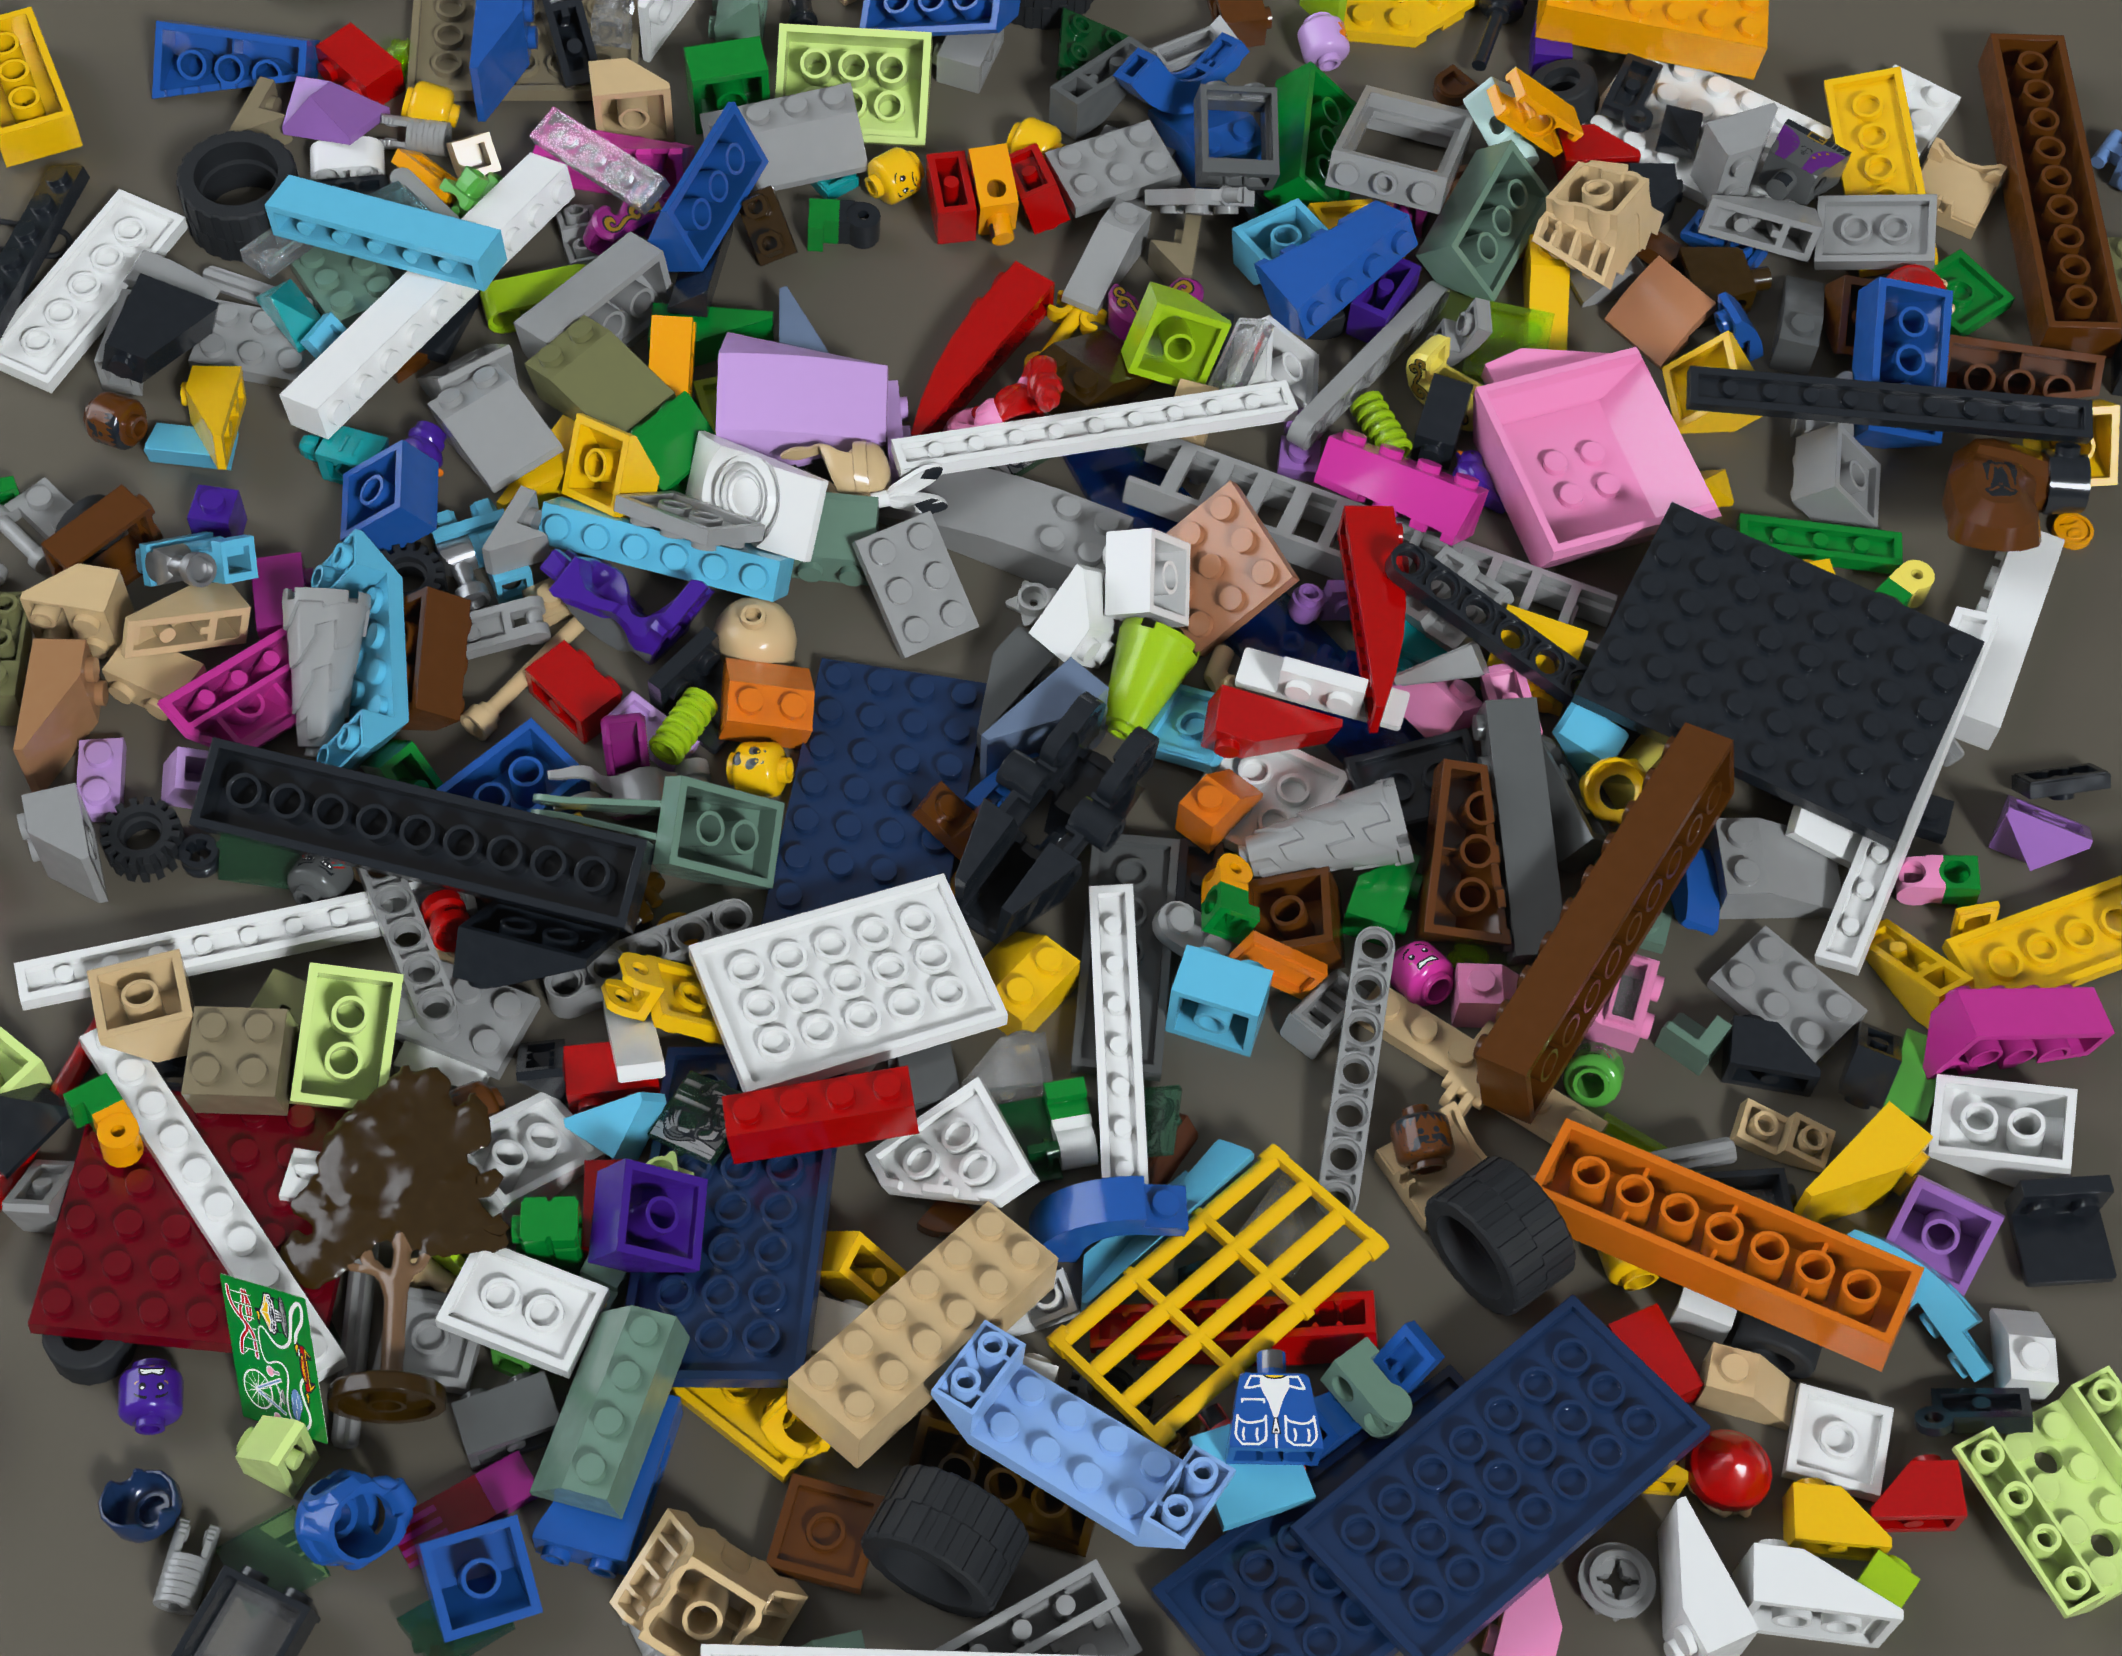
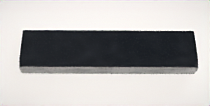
M733 222L703 272L678 273L667 307L668 313L708 317L733 233Z

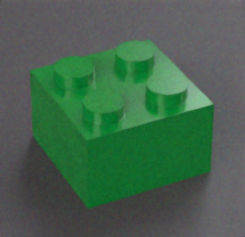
M760 36L684 47L687 96L696 135L703 134L699 114L722 110L728 102H735L737 106L770 99L769 69Z

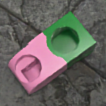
M1925 855L1906 857L1895 883L1897 900L1900 903L1912 906L1927 903L1956 904V908L1976 905L1981 891L1978 856Z

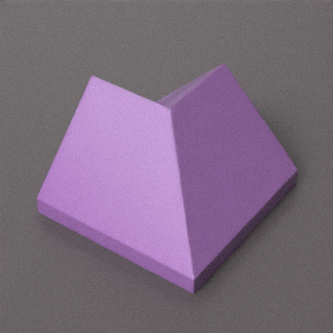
M297 76L282 125L283 135L351 145L380 123L381 113L390 114V108L334 82Z
M2008 794L1988 848L2027 863L2029 870L2032 871L2090 849L2093 838L2090 827Z

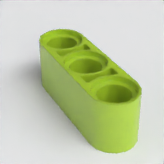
M572 264L492 281L485 291L480 290V299L489 329L499 334L516 332L514 321L586 265Z

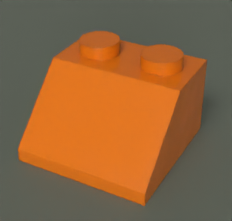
M725 657L718 739L736 742H776L783 748L801 750L802 743H807L813 731L815 690L809 668Z

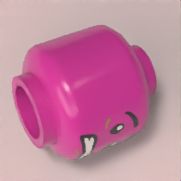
M1415 941L1400 947L1394 953L1390 983L1409 1002L1426 1007L1441 1003L1448 997L1453 988L1455 970L1451 961L1433 945L1426 941Z

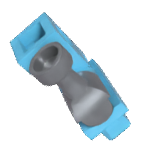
M490 498L475 501L470 506L472 518L457 521L454 511L445 510L438 512L437 530L431 532L435 553L439 556V561H442L446 576H454L459 586L455 591V595L471 600L470 612L485 608L491 601L486 585L481 581H476L473 571L482 567L485 568L482 547L505 512L504 508L497 510ZM529 565L497 575L487 573L498 604L523 598L522 590L534 585ZM522 580L521 584L514 589L502 588V585Z
M205 531L140 543L139 548L135 551L137 571L143 574L144 586L153 587L184 581L191 586L206 587L212 582L230 584L259 578L254 536L243 534L224 538L222 536L213 537V532Z

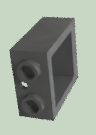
M1211 81L1206 84H1200L1194 98L1196 187L1221 188L1228 185L1231 187H1246L1249 190L1273 189L1280 175L1277 87H1266L1261 83L1235 86L1227 85L1223 81ZM1208 110L1260 112L1261 160L1209 157Z

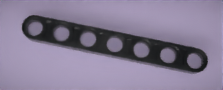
M1403 543L1391 552L1385 562V572L1393 583L1566 707L1570 705L1574 696L1571 690V681H1581L1588 668L1419 546L1413 543ZM1398 556L1411 558L1415 562L1416 573L1407 574L1402 572L1396 564V558ZM1438 580L1446 583L1451 590V597L1447 599L1437 597L1431 589L1432 581ZM1470 605L1480 607L1486 616L1485 623L1477 624L1472 622L1466 614V607ZM1504 630L1515 632L1520 639V648L1512 649L1507 647L1502 642L1501 632ZM1536 656H1548L1554 662L1555 672L1552 674L1542 672L1536 665ZM1615 723L1624 730L1628 729L1625 726Z

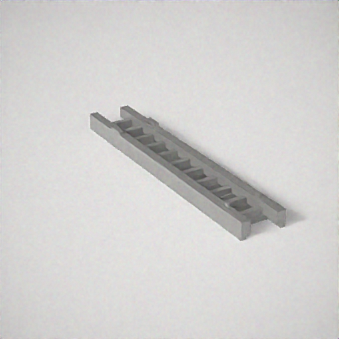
M1179 438L1150 442L1147 446L1144 462L1168 470L1160 486L1131 475L1126 480L1123 503L1178 523L1231 480L1239 485L1257 514L1262 504L1284 512L1276 528L1264 524V526L1289 563L1336 580H1345L1340 551L1331 548L1337 537L1344 506H1367ZM1185 477H1189L1190 482L1195 485H1200L1201 482L1207 484L1199 500L1178 493ZM1395 517L1396 523H1402L1403 543H1413L1433 557L1445 545H1448L1439 540L1442 532L1428 530L1420 532L1409 527V520ZM1301 518L1325 526L1318 542L1293 534ZM1464 540L1453 546L1448 545L1475 561L1481 573L1510 589L1514 596L1520 597L1521 601L1518 608L1529 611L1531 603L1534 601L1561 611L1558 619L1560 622L1573 625L1575 617L1607 627L1618 595ZM1408 557L1410 572L1414 561ZM1586 640L1579 661L1588 667L1599 644Z

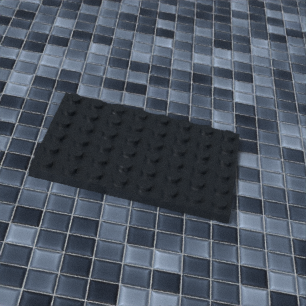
M1672 502L1571 702L1664 745L1671 736H1677L1685 722L1733 739L1734 777L1892 849L1897 842L1985 641Z

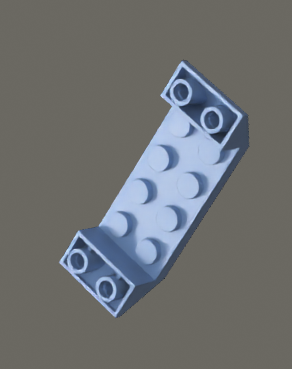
M984 1320L931 1390L933 1399L966 1442L1134 1546L1185 1549L1234 1477L1236 1469L1194 1444L1182 1460L1024 1365L1023 1359L1026 1344Z

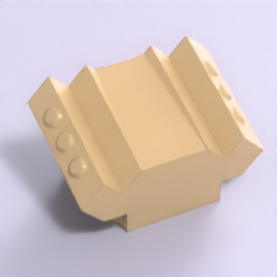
M1578 161L1546 197V212L1538 220L1532 241L1546 249L1550 256L1557 260L1562 259L1565 261L1566 266L1573 270L1578 269L1581 271L1582 276L1589 280H1595L1611 290L1616 273L1624 275L1630 261L1638 252L1646 249L1651 232L1658 235L1664 214L1651 205L1649 178L1642 177L1633 171L1621 172L1608 169L1603 164L1596 162L1584 163Z
M667 1508L609 1603L624 1621L640 1630L638 1639L666 1656H700L701 1644L779 1646L809 1596L794 1579L778 1576L766 1561L759 1560L754 1556L751 1557L726 1541L727 1539L722 1537L715 1529L699 1526L685 1511Z

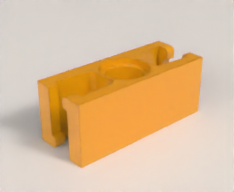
M1517 67L1505 76L1506 81L1512 85L1515 97L1502 93L1496 84L1486 90L1495 117L1553 157L1563 152L1555 130L1556 128L1567 131L1569 133L1567 135L1568 139L1573 142L1584 135L1575 108Z
M652 315L649 368L675 392L676 397L683 391H686L692 397L696 322H694L693 317Z

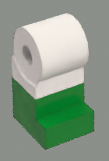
M1084 1076L1043 1083L1042 1100L1053 1140H1057L1059 1143L1061 1158L1058 1159L1061 1170L1098 1165V1149L1092 1128L1093 1122L1087 1101Z

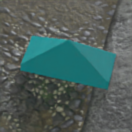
M292 279L256 296L258 304L296 351L301 353L306 350L300 341L321 318V315Z

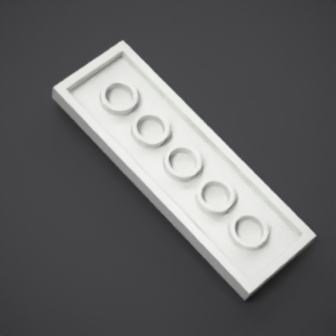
M118 189L16 310L0 339V371L52 394L108 326L121 290L133 289L123 281L141 252L146 250L165 257L188 229L186 217Z

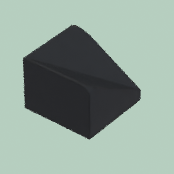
M1667 105L1655 151L1692 159L1704 116L1703 113Z

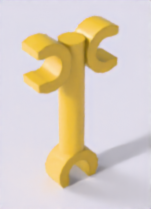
M1059 290L1057 293V304L1064 307L1058 308L1049 304L1047 307V318L1052 322L1061 324L1041 352L1055 342L1070 339L1078 326L1082 335L1096 332L1098 326L1090 322H1098L1105 326L1108 312L1102 308L1096 316L1062 302L1061 298L1064 291ZM1037 351L1028 354L1024 359V368L1031 358L1039 355L1041 352Z

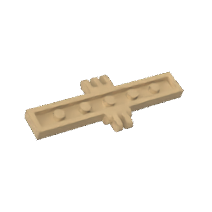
M1378 985L1366 1000H1373L1380 995ZM1389 987L1382 1039L1444 1077L1441 1087L1445 1088L1446 1091L1440 1098L1439 1104L1444 1107L1452 1103L1456 1097H1459L1461 1101L1458 1103L1463 1117L1472 1106L1478 1110L1483 1108L1484 1104L1481 1101L1480 1086L1476 1081L1478 1071L1476 1059L1473 1058V1052L1480 1036L1484 1033L1489 1034L1495 1023L1489 1020L1477 1036L1472 1039L1421 1006L1409 1002L1403 995ZM1364 1021L1356 1022L1374 1034L1370 1024ZM1554 1088L1531 1125L1502 1113L1551 1145L1566 1118L1602 1133H1605L1608 1126L1607 1121Z

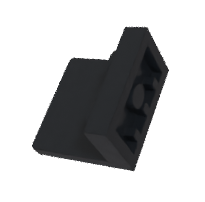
M705 626L647 681L650 704L666 716H669V712L676 706L677 701L682 697L687 688L695 687L702 689L714 698L718 705V712L711 718L703 733L698 736V741L710 753L716 754L729 742L728 740L718 739L724 663L720 659L718 635Z
M2110 1175L2031 1179L2018 1182L2004 1204L2025 1286L2041 1287L2112 1282L2116 1278L2117 1274L2100 1213L2103 1205L2114 1193Z

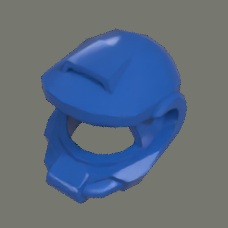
M340 1468L333 1471L326 1478L314 1483L304 1493L303 1499L298 1504L294 1520L296 1539L301 1550L315 1564L321 1566L343 1565L346 1570H358L400 1543L413 1518V1507L417 1504V1499L403 1478L394 1479L387 1475L371 1477L367 1474ZM378 1497L385 1509V1521L380 1532L375 1534L374 1531L379 1521Z

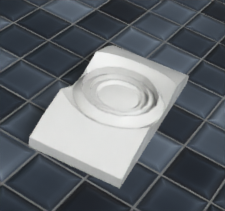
M699 431L685 495L764 524L763 541L751 542L754 547L795 560L811 562L829 481L709 432Z

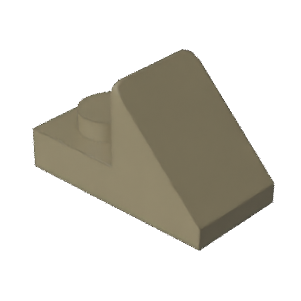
M259 77L229 131L249 130L255 133L270 135L271 138L279 140L284 145L292 142L293 136L283 135L282 125L285 114L281 113L282 101L278 97L273 79Z
M1186 214L1184 229H1176L1174 242L1150 240L1148 265L1167 286L1179 277H1193L1202 216Z

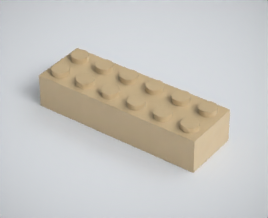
M987 1201L788 1378L787 1408L858 1469L933 1400L931 1396L932 1388L984 1320L1006 1332L1054 1288L1059 1258L992 1203Z

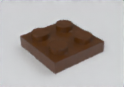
M792 1473L766 1562L778 1575L861 1595L870 1560L866 1558L863 1552L861 1538L885 1496Z

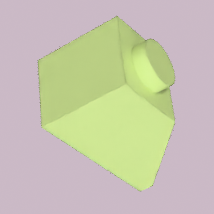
M262 1415L255 1428L251 1426L243 1433L236 1448L237 1455L235 1456L244 1474L292 1499L320 1458L304 1423L295 1419Z

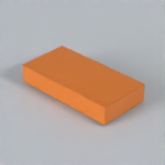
M1254 930L1228 955V957L1240 961L1253 960L1263 965L1264 968L1273 970L1271 986L1301 1000L1328 976V964Z

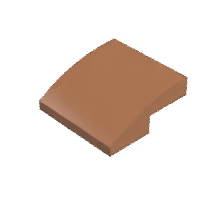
M1659 255L1628 287L1604 320L1606 324L1633 347H1637L1640 353L1662 370L1663 366L1667 365L1689 344V336L1717 310L1715 301Z

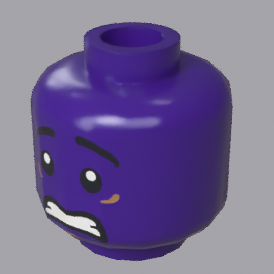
M147 1358L134 1362L132 1368L126 1370L119 1379L118 1415L124 1423L135 1427V1431L139 1434L155 1435L164 1432L165 1426L176 1422L183 1413L184 1380L181 1373L173 1368L170 1362L163 1359Z

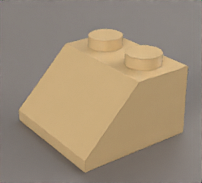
M628 58L588 61L596 131L602 130L609 133L675 142L669 82Z
M180 949L87 971L98 1038L102 1046L157 1063L187 1055L195 1006Z

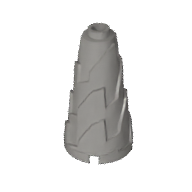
M295 587V592H293L292 589L285 588L283 589L282 596L283 630L287 631L292 683V714L296 716L298 747L305 748V756L317 757L320 748L340 731L344 725L345 718L349 717L354 674H356L362 638L366 637L371 595L358 592V598H349V590Z
M1394 777L1375 781V784L1336 796L1335 801L1296 813L1297 817L1256 829L1252 835L1245 837L1246 845L1238 846L1240 857L1249 864L1254 877H1268L1329 866L1330 871L1353 868L1355 871L1394 864L1395 866H1401L1414 862Z

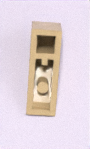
M214 582L206 587L189 585L125 617L121 655L126 659L244 644L247 639L251 607L232 583L220 584Z

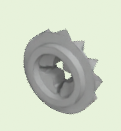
M1619 1542L1603 1543L1591 1549L1583 1558L1576 1579L1579 1582L1581 1599L1587 1601L1593 1608L1595 1615H1605L1612 1618L1614 1622L1631 1617L1635 1619L1650 1605L1656 1591V1577L1648 1559L1634 1547ZM1615 1564H1617L1620 1580L1628 1582L1630 1585L1622 1588L1617 1599H1615V1594L1612 1593L1611 1585L1604 1584L1601 1579L1609 1578Z

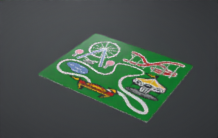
M221 1273L220 1279L243 1416L259 1421L262 1415L295 1419L306 1425L311 1439L328 1444L306 1299Z

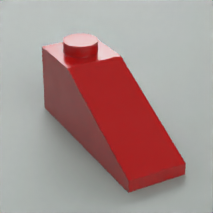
M1222 684L1208 701L1201 747L1213 750L1217 755L1224 758H1247L1327 744L1342 728L1343 719Z

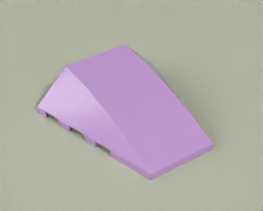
M727 332L718 353L716 436L788 465H796L797 467L813 464V460L822 458V456L819 454L802 460L782 459L781 453L792 447H808L819 443L830 445L843 452L850 451L852 449V442L856 441L873 442L879 446L887 445V365Z

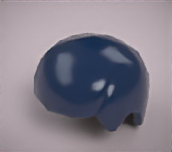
M135 1468L131 1477L126 1481L115 1482L111 1480L106 1484L99 1499L98 1507L100 1518L120 1538L129 1542L144 1543L158 1538L175 1524L180 1516L183 1499L177 1482L162 1470L144 1471Z

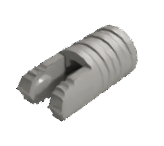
M381 113L380 123L385 124V126L407 127L405 142L398 141L395 138L385 137L379 139L384 149L396 151L397 148L441 157L449 155L446 143L452 142V126L450 122Z
M182 1517L177 1519L152 1603L157 1608L173 1614L195 1615L198 1611L222 1527L210 1524L209 1529L205 1531L201 1544L203 1547L201 1556L184 1553L181 1550L189 1536L191 1529L189 1523L191 1519Z

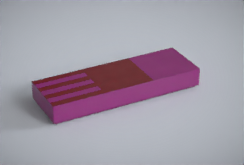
M518 1450L413 1508V1518L406 1529L407 1532L400 1543L397 1544L410 1569L420 1564L415 1548L416 1544L501 1519L539 1498L530 1493L534 1477Z

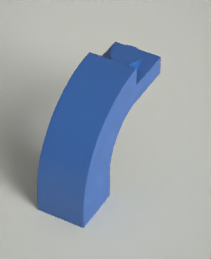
M1222 32L1191 66L1178 72H1170L1156 55L1138 47L1113 74V77L1133 97L1158 110L1171 114L1194 113V98L1200 84H1206L1211 81L1227 83L1225 78L1240 66L1242 59L1250 51L1241 40Z
M1144 1176L1108 1177L1074 1184L1050 1194L1035 1206L1029 1217L1030 1235L1059 1258L1058 1262L1077 1263L1083 1250L1090 1244L1110 1237L1122 1235L1184 1237L1189 1230L1186 1186L1145 1184Z
M1413 1320L1405 1323L1383 1346L1373 1361L1391 1383L1401 1386L1410 1395L1425 1384L1423 1380L1445 1356L1416 1321ZM1330 1391L1314 1397L1324 1447L1319 1462L1363 1430L1360 1424L1351 1417Z

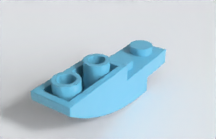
M1854 1229L1847 1234L1852 1238L1924 1267L1916 1294L1908 1312L1919 1305L1922 1307L1924 1312L1919 1315L1920 1320L1935 1339L1939 1336L1944 1338L1952 1352L1947 1354V1357L1963 1379L1970 1375L1973 1381L1977 1382L1996 1371L1968 1332V1330L1982 1322L1983 1319L1967 1299L1946 1278L1922 1259L1883 1237L1858 1229Z

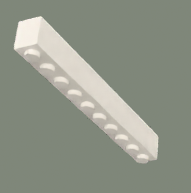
M530 152L461 220L500 229L507 257L505 264H507L575 196L567 165ZM407 271L279 394L290 424L329 439L479 290Z

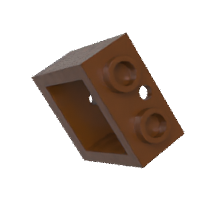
M121 484L41 543L52 575L54 576L77 563L83 564L86 559L127 530L128 534L86 564L120 570L127 587L143 575L137 571L135 551L139 548V544L163 539L161 531L152 518L155 514L152 505L143 495L137 494L135 496Z

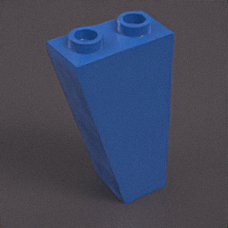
M670 1394L668 1396L623 1518L618 1519L553 1501L536 1525L532 1535L536 1553L541 1554L540 1557L544 1561L558 1566H568L569 1562L586 1565L591 1573L609 1579L616 1578L617 1574L626 1576L637 1558L683 1416L681 1397Z

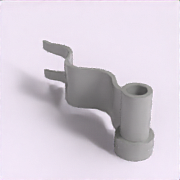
M699 757L683 760L680 764L675 765V772L647 766L635 768L616 776L600 775L592 767L585 765L547 771L549 780L584 779L592 782L602 793L611 796L604 797L597 792L587 791L571 797L662 800L665 776L683 775L705 782L711 781L709 763L706 759ZM554 807V811L567 810L564 808ZM603 812L607 816L613 817L628 815L621 813Z

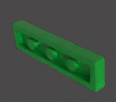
M1740 513L1736 522V531L1801 560L1811 559L1816 561L1830 559L1832 566L1836 568L1892 574L1903 564L1902 532Z

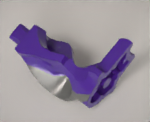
M554 549L540 567L545 574L555 581L549 589L554 597L560 598L574 617L589 632L619 651L634 652L648 665L656 663L687 633L691 622L715 592L705 582L691 579L674 600L648 616L643 613L644 609L630 595L629 585L622 571L608 562L596 557H580L570 549H567L565 552H562L560 549Z

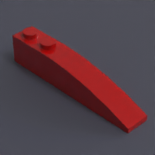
M1017 261L1006 272L1002 271L995 277L991 289L983 297L979 296L974 300L968 315L951 337L935 365L922 395L911 430V436L943 432V428L949 418L962 411L1045 318L1048 305L1054 304L1055 282Z
M1344 506L1337 531L1359 674L1360 677L1369 679L1364 697L1369 733H1378L1397 672L1404 638L1406 591L1393 583L1385 572V562L1388 556L1398 545L1403 544L1402 523H1396L1394 506ZM1398 556L1396 558L1398 568L1402 572L1409 574L1408 557Z
M1374 1290L1334 1292L1314 1310L1315 1315L1308 1321L1303 1319L1271 1348L1282 1350L1286 1353V1366L1333 1363L1335 1359L1366 1337L1379 1350L1378 1318ZM1278 1296L1261 1297L1216 1336L1213 1341L1232 1357L1289 1306ZM1229 1299L1189 1301L1180 1311L1198 1327ZM1152 1303L1118 1305L1090 1329L1091 1353H1096V1350L1106 1349L1149 1312L1154 1305ZM1167 1320L1136 1347L1131 1354L1137 1356L1136 1359L1159 1361L1187 1336L1170 1320ZM1202 1350L1186 1363L1217 1365ZM1257 1361L1251 1366H1257Z

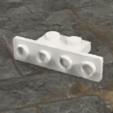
M1245 648L1235 678V685L1237 687L1367 723L1364 697L1369 679L1287 656L1281 657L1260 650ZM1392 687L1380 727L1394 731L1401 729L1410 697L1409 692Z

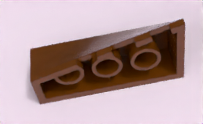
M1950 334L1946 388L2070 399L2099 396L2106 356Z
M1443 759L1434 768L1422 870L1423 881L1420 887L1414 939L1452 945H1511L1510 930L1507 929L1505 915L1504 889H1502L1500 878L1499 847L1496 845L1493 825L1495 818L1487 765Z

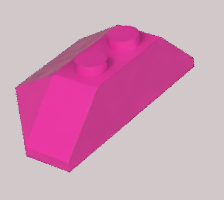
M283 627L160 699L157 705L181 734L189 740L210 747L212 738L215 737L257 748L262 747L296 725V716L292 714V683L287 631L283 630Z

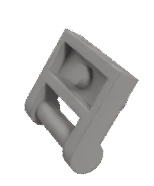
M44 477L5 505L0 504V532L28 558L30 567L39 574L46 573L50 570L42 547L15 522L23 517L46 540L55 533L57 524L65 512L74 504Z

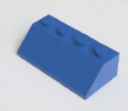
M864 0L859 28L932 32V36L1000 33L1018 16L1021 0Z
M728 102L662 208L647 241L663 250L668 272H703L741 209L742 203L749 196L769 162L735 102Z
M1881 276L1858 291L1853 350V380L1946 388L1953 291ZM1854 424L1853 437L1864 446L1892 449L1939 446L1942 444L1943 432Z

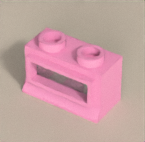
M1635 954L1584 1039L1605 1043L1630 1053L1634 1052L1639 1038L1648 1039L1655 1014L1647 1012L1650 1000L1658 1002L1665 977L1657 975L1660 961Z

